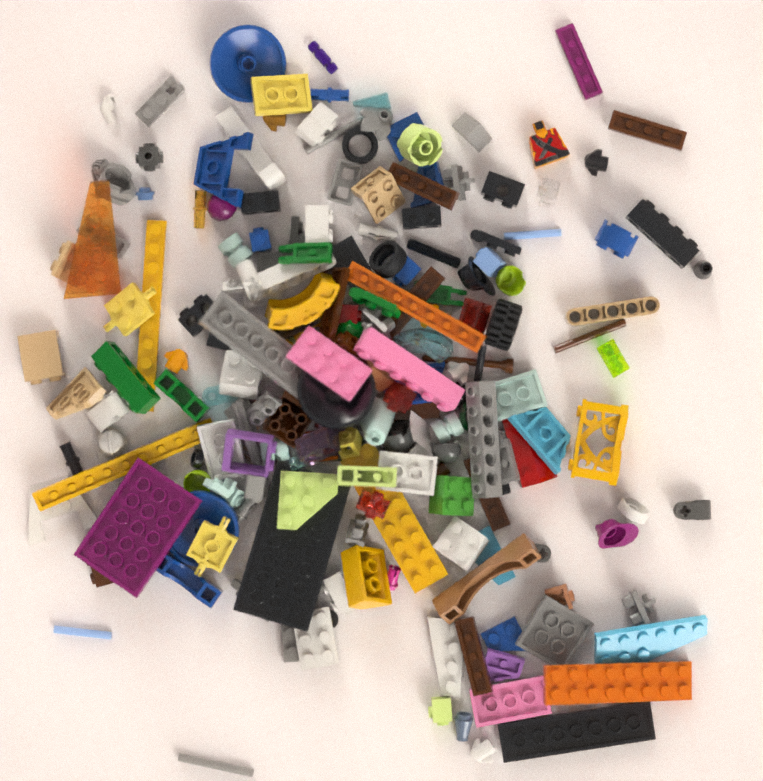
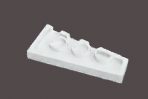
M427 617L440 693L442 696L460 697L463 653L455 623L452 622L449 625L441 617Z

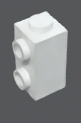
M341 571L323 579L324 584H322V588L326 595H331L333 601L330 603L335 612L339 611L340 614L345 613L349 615L356 611V608L348 607L345 580Z

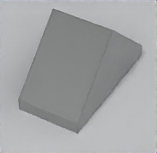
M466 112L452 125L478 152L493 139L481 123Z

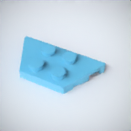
M547 407L510 416L508 418L510 423L555 475L561 471L560 464L562 458L565 457L566 446L569 444L571 435Z

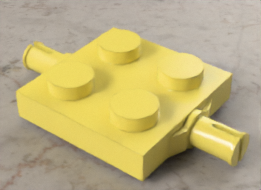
M132 282L107 302L104 307L110 314L111 320L103 326L105 331L109 332L117 326L123 336H128L152 317L155 312L150 306L149 299L157 293L155 288L151 287L143 293L137 284Z
M223 516L219 526L213 525L206 520L203 521L186 554L199 563L194 572L195 575L198 574L201 577L205 568H212L221 573L238 540V537L226 530L231 521L229 518L226 520L227 517Z

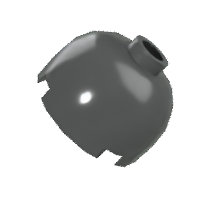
M410 420L393 422L392 428H390L385 441L381 445L388 452L407 454L410 451L409 449L416 443L412 438Z

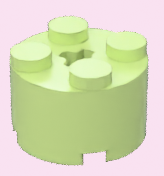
M412 123L402 132L400 139L397 141V147L406 160L418 166L434 164L440 158L443 150L441 142L443 141L437 131L422 124Z

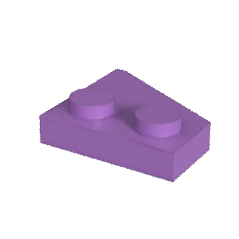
M490 648L487 649L485 655L491 681L495 680V682L504 679L520 678L525 662L524 657Z

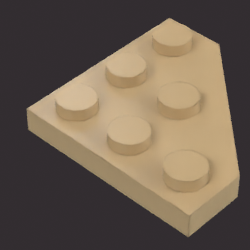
M84 367L46 407V410L57 420L93 406L103 398L106 390L91 371Z

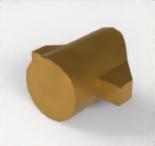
M287 114L263 116L264 122L271 131L277 132V126L285 127Z

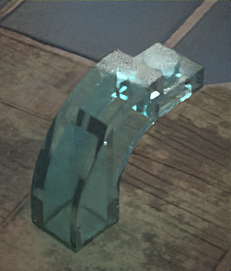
M415 328L400 332L393 337V342L409 353L426 354L439 364L453 354V341L436 330Z

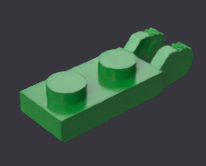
M332 242L279 246V252H293V256L278 257V262L284 265L292 263H332Z
M440 285L426 302L464 307L465 303L463 301L450 300L451 293L464 296L467 295V291L455 289L452 286Z
M352 287L349 291L352 300L359 305L364 304L371 310L378 309L388 318L393 316L398 319L401 315V311L396 304L357 287Z

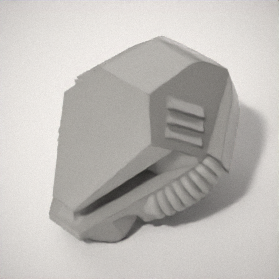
M107 159L96 160L92 164L91 172L94 187L99 196L117 205H124L135 197L136 187L131 179L132 174L125 166L109 163Z

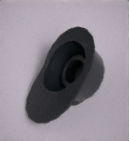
M470 256L468 264L457 272L462 284L469 290L477 291L483 289L489 295L495 296L496 292L493 284L473 262L474 258Z

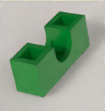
M168 369L153 383L166 396L176 402L195 422H199L211 409Z

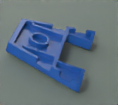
M245 132L241 136H232L225 141H217L201 146L193 185L227 201L233 206L241 208L244 190L228 188L234 150L251 151L254 134Z

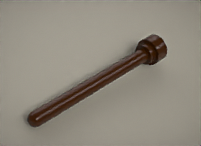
M433 354L422 355V360L425 362H445L447 364L452 361L467 363L469 366H476L477 362L475 358ZM506 358V360L502 359V361H484V367L499 368L501 371H505V373L513 374L514 358Z

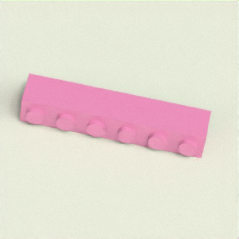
M372 327L363 331L353 349L358 353V356L365 360H370L377 369L385 370L390 374L391 378L406 384V388L418 392L424 400L433 402L443 412L455 410L465 392V389Z

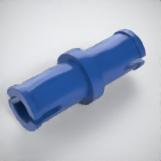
M328 87V89L311 88V101L320 100L327 101L328 103L332 101L349 102V89L339 90L332 89V87Z

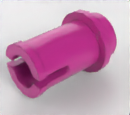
M389 565L387 574L390 591H394L398 587L397 581L401 568L397 565H394V569L393 565Z

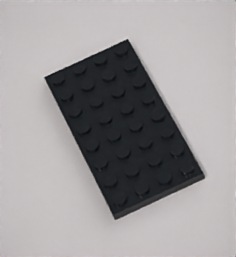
M278 461L233 610L308 632L351 486L338 485V494L309 518L299 529H277L281 471L317 473Z

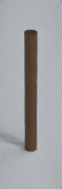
M624 319L553 346L555 354L625 327L627 324Z

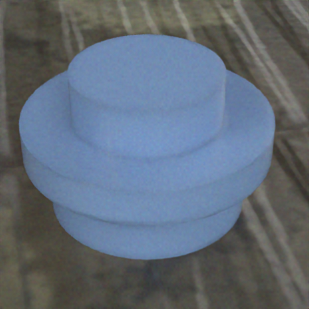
M150 187L139 188V191L136 192L138 200H152L155 191H151Z

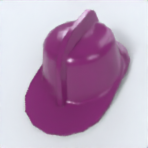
M608 519L602 524L595 526L599 538L598 545L602 549L626 546L636 539L639 532L636 525L630 523L621 524L615 519Z

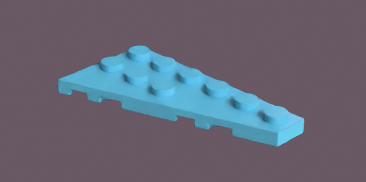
M706 615L596 632L594 633V664L648 662L706 636L708 619Z

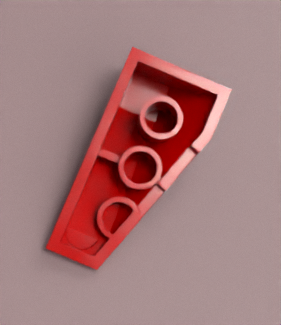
M508 419L502 420L506 438H509L512 444L521 479L519 480L520 487L525 488L557 478V474L555 475L510 421Z

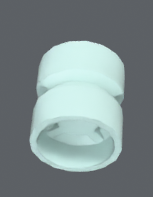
M234 233L218 246L222 254L228 256V262L234 269L240 262L248 260L253 256L247 245L243 246L244 241L238 233Z
M454 411L445 415L444 420L439 418L430 423L440 444L450 441L451 436L458 437L465 433Z
M275 438L274 442H277L276 453H272V460L276 461L278 459L280 462L291 460L289 445ZM260 442L263 464H265L268 443Z

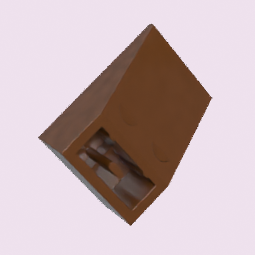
M285 390L280 398L282 405L269 416L262 429L271 435H275L274 437L295 449L312 423V420L303 412L299 400Z

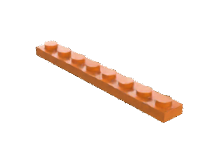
M354 261L351 262L348 281L367 292L396 304L399 310L478 353L487 337L486 335Z

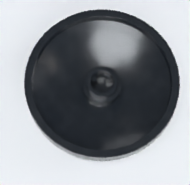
M304 370L301 372L297 387L299 404L306 416L314 423L329 429L349 428L362 421L370 412L376 394L372 373L350 402Z

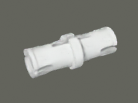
M362 222L358 231L359 235L373 237L377 241L381 239L395 242L398 231L381 228L380 225L372 226Z

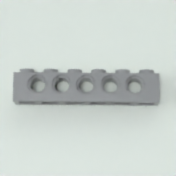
M495 381L465 382L472 498L503 497Z

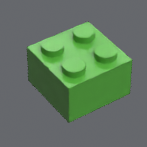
M436 475L434 496L430 495L428 513L473 516L474 498H472L471 477Z

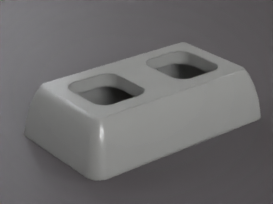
M341 158L338 160L328 193V200L347 206L352 205L355 195L350 188L359 182L363 169L362 164ZM344 168L355 171L353 180L350 181L341 177ZM339 186L350 190L347 199L336 196Z

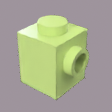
M431 697L432 706H428L429 718H433V723H437L438 726L449 725V722H453L451 697Z

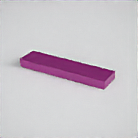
M570 23L556 29L555 33L584 100L586 101L602 94L603 91L574 24Z

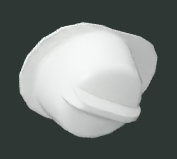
M113 424L104 432H98L96 442L100 463L128 452L127 436L122 427Z

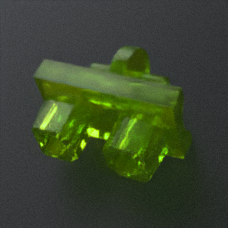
M614 339L596 348L613 378L630 369Z

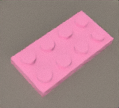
M310 326L306 328L286 355L288 360L348 402L352 400L372 373L371 368Z
M544 675L492 684L493 692L473 696L472 688L469 689L476 728L552 714L551 706L544 705Z

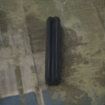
M409 239L406 245L407 249L454 268H458L460 265V258L414 239Z

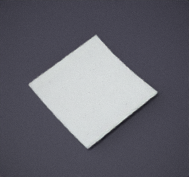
M411 411L410 429L412 438L432 453L429 440L430 424Z

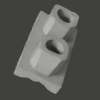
M457 164L443 170L444 181L453 180V187H450V189L460 193L457 200H466L465 191H471L470 184L475 183V178H469V172H463L462 166Z
M366 307L361 310L365 315L364 320L366 321L361 324L364 328L363 331L372 327L387 338H391L390 332L396 327L395 322L391 318L387 317L381 322L379 319L383 314L380 310H368Z
M266 391L264 394H260L257 400L246 410V415L250 417V422L260 426L267 417L272 415L282 405V400L275 398L269 391Z
M356 514L355 520H350L345 543H348L350 547L355 545L364 547L369 524L366 523L367 516Z
M635 589L629 591L630 594L621 600L626 609L633 606L637 608L638 612L629 615L632 624L651 623L645 608H647L649 613L654 612L652 604L656 603L655 598L649 599L647 594H643L641 597L644 602L642 603Z

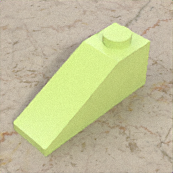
M340 465L337 467V485L396 487L397 468Z

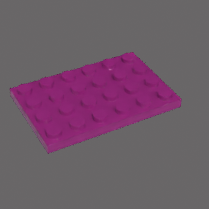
M137 458L73 555L135 598H138L202 500L141 458Z

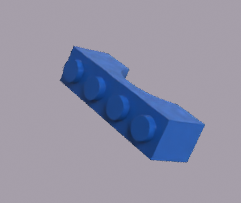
M167 553L156 570L161 575L184 587L196 599L210 608L213 607L224 591L205 577H199L198 574L195 575L193 569L170 553Z

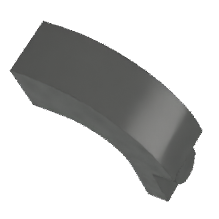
M292 216L290 239L287 245L305 243V236H299V233H303V222H300V217ZM258 252L257 272L259 273L280 264L278 257L293 256V252Z

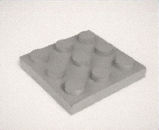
M545 594L515 644L550 665L570 664L594 623L575 611L569 610L568 607Z

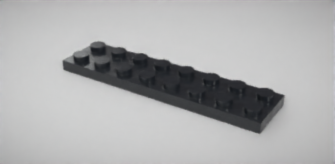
M650 702L627 703L498 724L504 763L656 739Z

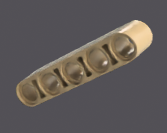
M644 297L573 308L566 313L565 321L570 326H580L651 315L659 310L660 303L655 297ZM647 301L654 303L655 308L653 311L646 309L645 304ZM629 303L634 304L636 307L634 314L627 312L626 307ZM613 306L616 308L617 314L615 317L609 316L607 312L608 307ZM591 309L598 312V317L595 320L590 319L588 315ZM572 312H576L579 315V320L576 323L572 322L569 318Z

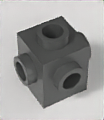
M145 143L144 147H139V152L135 153L136 164L139 163V167L144 169V171L153 172L156 171L155 169H161V163L164 161L163 151H160V148L155 146V144ZM152 154L151 159H145V155Z

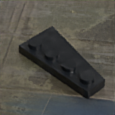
M352 235L333 246L332 253L336 259V264L332 269L336 267L349 268L351 262L354 261L372 271ZM348 281V283H347V285H348L350 288H352V287L360 288L359 286L353 284V283L350 282V281Z

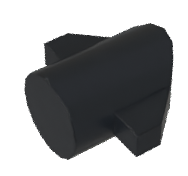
M601 149L587 154L584 158L585 167L592 176H597L598 171L606 172L609 157L602 156L603 150Z

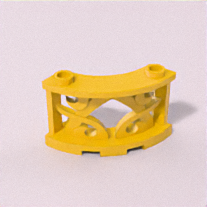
M321 272L314 275L309 285L297 295L286 299H269L264 314L269 322L268 328L280 330L293 329L294 327L306 325L320 317L319 315L326 308L330 307L340 285L334 282L331 274Z
M587 399L582 400V405H578L576 412L579 421L573 459H569L568 470L571 471L570 478H575V476L607 481L609 485L613 486L617 485L622 454L621 445L622 440H624L629 405L621 404L620 407L589 402ZM587 410L601 412V420L598 421L595 414H593L592 420H588L586 417ZM605 413L616 414L619 416L605 418ZM583 423H584V424H585L586 426H588L589 428H587V429L582 433V428H583ZM605 425H608V430L609 428L614 429L613 435L607 434ZM601 428L603 436L608 441L613 442V447L602 449L596 457L588 447L586 439L595 430ZM581 446V448H582V450H583V452H584L585 454H580V455L578 456V454H579V447ZM604 453H609L610 459L606 460L604 457L602 462L600 460L601 456ZM585 460V466H588L592 461L594 463L593 469L579 468V461ZM597 467H599V468H601V469H603V470H605V471H607V472L598 471V470H596V469H597Z

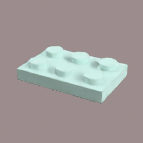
M536 369L495 382L498 422L506 420L512 415L548 406Z

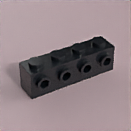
M642 199L625 218L677 266L683 269L700 251L697 248V243L691 238H685L683 236L684 232L676 225L673 227L668 222L670 219L661 212L659 214L654 209L655 205L651 201Z

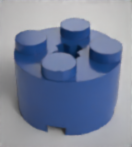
M604 220L594 239L597 241L596 245L604 250L607 247L613 249V254L622 259L625 256L629 257L639 236L635 235L632 238L630 237L631 232L613 223L609 226L607 225L608 220Z

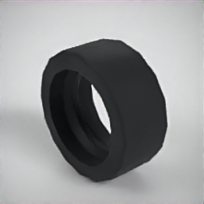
M360 127L352 128L343 137V153L346 159L358 164H366L372 161L378 150V141L373 132H363L360 130ZM360 134L365 135L371 141V150L363 157H357L349 150V142L352 137Z
M386 241L377 246L372 252L369 265L379 276L390 278L399 273L404 267L407 255L398 243ZM394 254L388 263L382 265L388 256Z

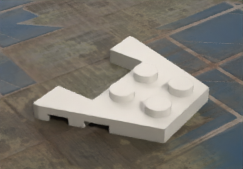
M69 475L30 486L28 546L46 541L41 521L79 511L85 530L91 528L97 520L92 508L87 504L82 494L41 512L39 511L32 493L70 477Z

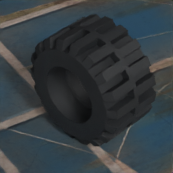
M501 298L497 300L485 334L487 336L484 340L486 345L504 351L510 348L522 314V305Z

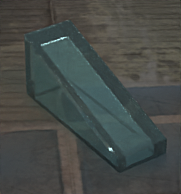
M387 92L352 101L353 107L391 109Z

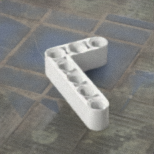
M231 106L215 117L229 137L241 136L245 132H250ZM253 136L251 151L240 150V152L269 191H273L283 184L286 179L278 166L271 161Z
M332 253V263L277 264L257 273L251 260H245L236 266V270L250 301H257L332 268L336 264V259Z

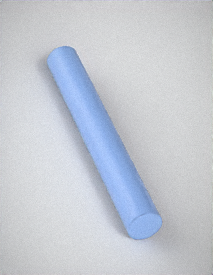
M561 229L504 233V240L558 237L562 234Z
M56 625L53 631L57 634L110 640L112 638V632Z

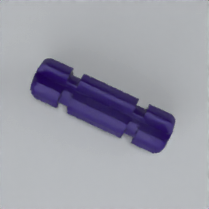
M316 41L311 42L308 45L311 53H314V56L323 67H326L329 74L335 73L338 66L331 62L332 59L322 48H319L320 45Z

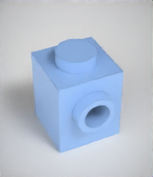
M488 247L481 248L473 260L488 277L493 278L497 276L500 269L507 265L492 248Z

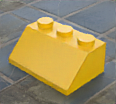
M355 545L340 552L348 607L368 609L391 605L392 599L384 549Z

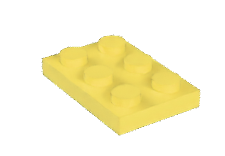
M308 74L251 77L250 82L255 116L312 112Z

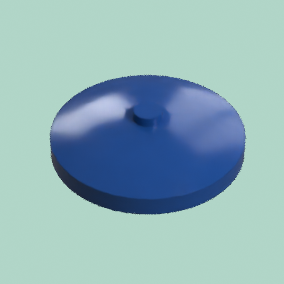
M240 25L224 32L215 42L209 60L210 73L215 85L227 97L236 101L251 103L253 102L251 77L285 75L286 57L282 45L271 32L255 25Z
M209 491L190 492L201 499L202 502L169 550L178 560L194 567H198L199 563L186 554L204 520L219 526L223 516L227 517L226 520L229 518L231 521L226 530L239 539L240 526L235 510L223 497Z

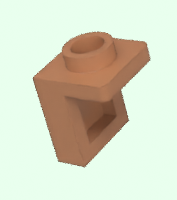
M567 584L545 589L547 596L564 606L568 605L569 610L573 609L575 596L573 590L568 589Z

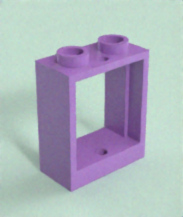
M229 428L225 436L222 471L268 478L270 471L273 472L275 460H272V453H276L277 442H274L275 435ZM235 438L268 443L265 466L234 462Z

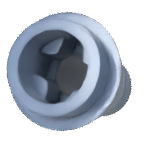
M464 711L457 712L454 717L457 734L456 740L465 742L468 741V735L473 722L472 714Z

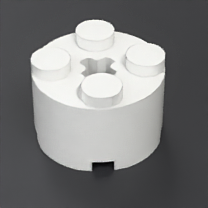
M114 389L107 395H104L99 402H96L95 406L87 408L84 412L102 433L113 426L114 423L124 418L131 412V409L125 400L118 395L117 390Z

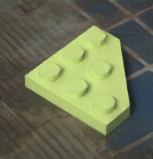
M281 471L277 529H299L309 518L338 494L337 474Z

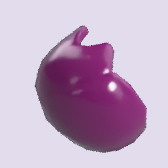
M212 195L207 203L208 214L217 221L230 219L237 210L236 206L215 195Z

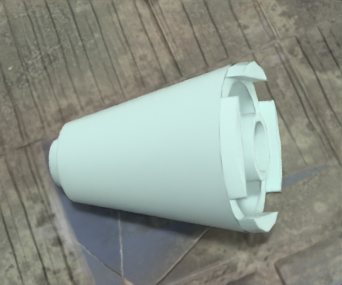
M385 397L375 398L370 412L359 422L367 442L374 446L381 445L385 441L395 418V408L392 402Z

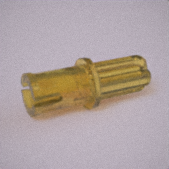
M195 190L194 208L192 207L194 209V228L203 229L205 227V210H208L206 208L207 191Z

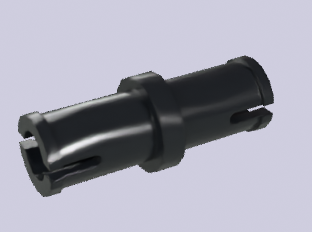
M71 442L59 446L66 460L65 464L69 466L72 475L82 472L83 469L79 462L80 458L76 456Z

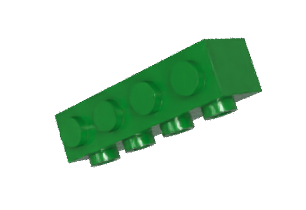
M106 341L91 356L95 361L94 365L96 368L104 372L106 380L117 388L118 395L129 403L128 406L134 413L146 414L161 399L115 342Z

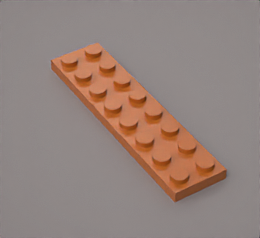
M692 661L544 665V705L692 700Z

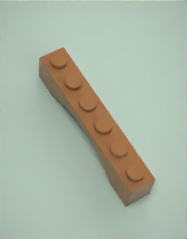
M523 533L444 592L440 593L432 602L439 616L450 625L465 614L473 597L490 580L508 571L527 569L542 557L534 542Z

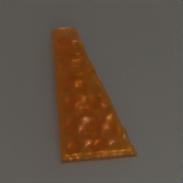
M109 180L90 181L64 299L113 295L121 292Z

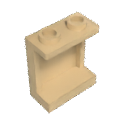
M58 330L17 336L25 382L36 385L42 384L44 379L54 382L61 380L62 376H66L62 366Z

